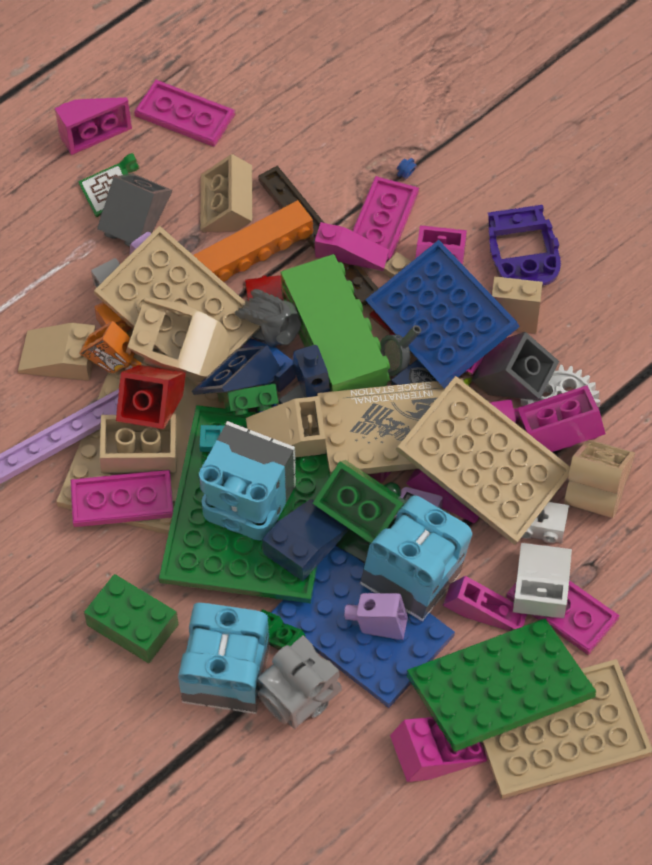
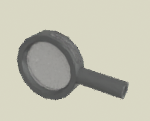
M414 325L404 337L400 335H386L382 338L380 352L382 356L386 355L390 364L389 376H396L409 366V345L421 333L419 326Z

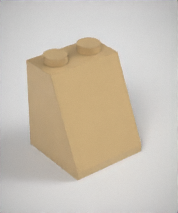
M494 276L492 296L519 324L520 327L515 331L536 334L543 282Z

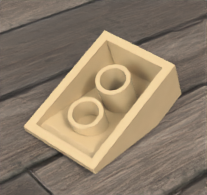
M67 323L28 330L18 373L89 381L93 362L79 353L88 336L96 331L95 325Z

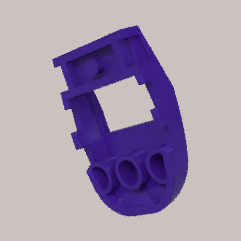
M543 205L488 212L490 254L499 277L543 282L542 286L548 285L557 279L561 268L558 250L559 241L557 237L555 238L550 220H545ZM541 230L546 253L501 259L497 236Z

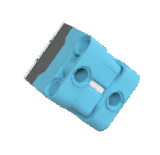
M227 421L199 472L200 488L205 493L202 498L204 518L209 522L252 539L262 540L276 524L296 485L295 447ZM256 523H264L261 526L255 525Z
M411 496L398 511L394 525L390 529H383L369 545L360 584L375 593L401 594L406 612L423 621L446 593L450 583L454 582L460 575L472 537V531L467 524L419 496Z
M208 603L194 604L189 623L190 636L186 653L182 656L178 674L182 703L257 714L260 699L257 694L259 691L257 678L265 672L270 648L268 616L256 610Z

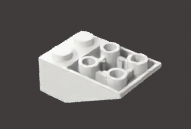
M521 543L513 612L564 619L572 549Z

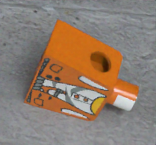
M113 321L91 333L79 353L110 373H115L122 368L127 370L142 364L134 358V352L131 351L130 355L125 353L131 337Z

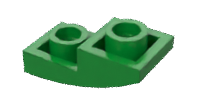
M263 609L260 611L268 616L270 645L280 650L285 646H291L301 636L306 637L301 629L284 624L280 616Z

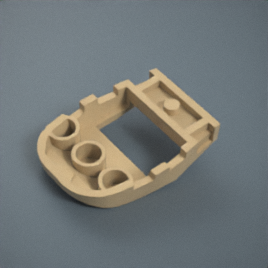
M145 297L125 353L130 355L132 351L143 357V362L150 366L154 365L158 368L186 372L185 377L188 380L202 382L227 359L230 340L225 327L214 318L183 303ZM166 310H173L192 317L178 360L152 351Z

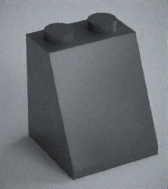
M134 173L114 176L97 229L103 231L106 237L122 239L125 245L130 246L133 241L146 232L152 234L173 190Z
M523 332L505 338L483 357L471 381L488 395L540 400L560 361L528 333Z

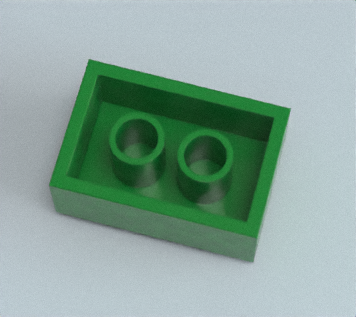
M342 460L338 463L312 504L372 543L383 529H390L394 525L398 511L407 501L347 460Z
M113 574L84 611L88 627L148 664L179 625L177 611L116 574Z

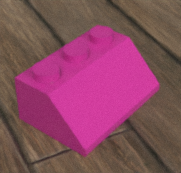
M588 385L517 408L524 430L551 452L569 448L587 440H594L606 434L600 411Z

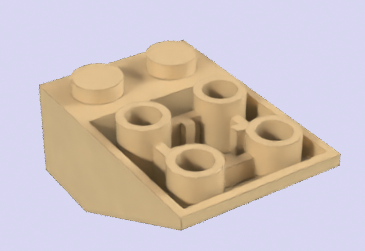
M319 396L293 399L246 418L247 429L294 446L295 457L326 454V438Z

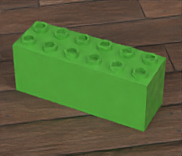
M332 254L281 271L282 298L284 301L293 303L297 309L302 323L298 335L304 348L312 345L318 346L328 370L330 392L387 386V383L390 382L388 358L386 355L382 356L380 352L381 345L377 336L373 337L371 333L372 326L368 317L364 318L362 314L363 307L360 299H355L353 295L354 288L350 280L347 281L344 276L346 272L343 263L338 262L335 255Z

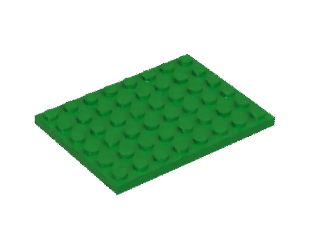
M196 405L159 575V583L311 603L317 567L304 581H301L263 554L262 540L252 539L209 522L204 518L202 498L205 493L200 488L199 472L210 452H200L201 425L225 426L228 421L247 429L246 418L257 413L248 412L247 414L234 416L233 411L226 412L223 408ZM326 454L295 457L296 485L277 522L309 499H316L330 477ZM256 523L255 525L261 526L264 523Z

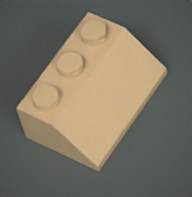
M233 154L201 174L200 230L203 232L238 231L252 222V165Z

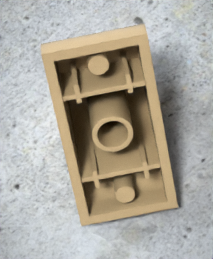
M587 440L573 455L568 476L569 483L565 496V505L614 518L632 467L635 452Z

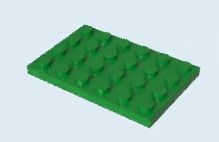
M545 618L407 670L409 681L454 752L596 697V689Z

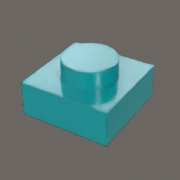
M201 425L200 452H211L224 426Z

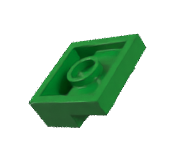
M275 384L217 393L219 403L224 402L225 411H233L234 416L247 414L248 408L257 407V412L265 411L272 408L271 404L278 403Z

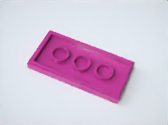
M158 80L154 81L134 111L135 116L212 147H215L235 116L234 109Z
M377 176L373 180L353 232L389 249L387 262L395 253L418 196L419 188Z
M170 470L70 479L74 527L172 518L173 500Z
M569 580L564 619L539 615L532 616L538 620L545 618L557 634L589 655L619 620L620 615ZM516 583L506 594V597L512 602L515 599Z

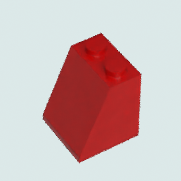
M137 365L121 372L116 421L164 429L183 397L186 372L145 365Z

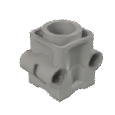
M301 636L291 646H285L280 649L272 660L274 664L257 678L259 687L257 694L262 703L283 724L288 723L294 729L309 716L312 718L319 716L327 708L329 701L342 690V686L338 682L339 670L330 661L320 657L314 650L312 643L304 636Z

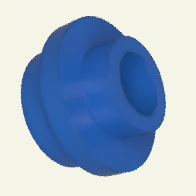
M404 158L397 166V176L399 178L403 177L406 180L414 172L417 165L414 163L413 158L408 160Z

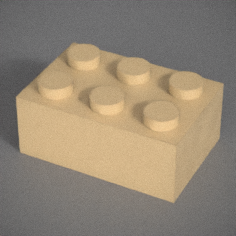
M176 414L172 415L164 429L117 422L116 415H101V473H137L163 470L176 472Z

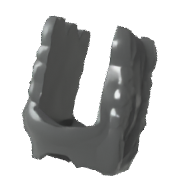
M252 290L251 295L253 298L249 297V301H245L243 308H238L235 311V315L240 319H247L251 323L261 326L252 336L254 339L265 342L272 348L288 345L295 339L302 324L296 307L293 303L269 295L262 290Z

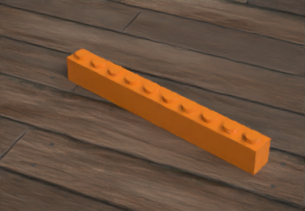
M297 200L193 256L220 280L225 282L240 271H246L250 266L259 261H265L278 251L286 250L297 241L308 238L313 234V219ZM104 302L94 306L96 320L101 327L113 321L125 333L132 329Z

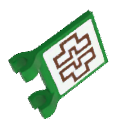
M133 153L126 155L120 163L78 181L96 218L102 214L113 177L129 174L128 172H134L139 169L137 159Z

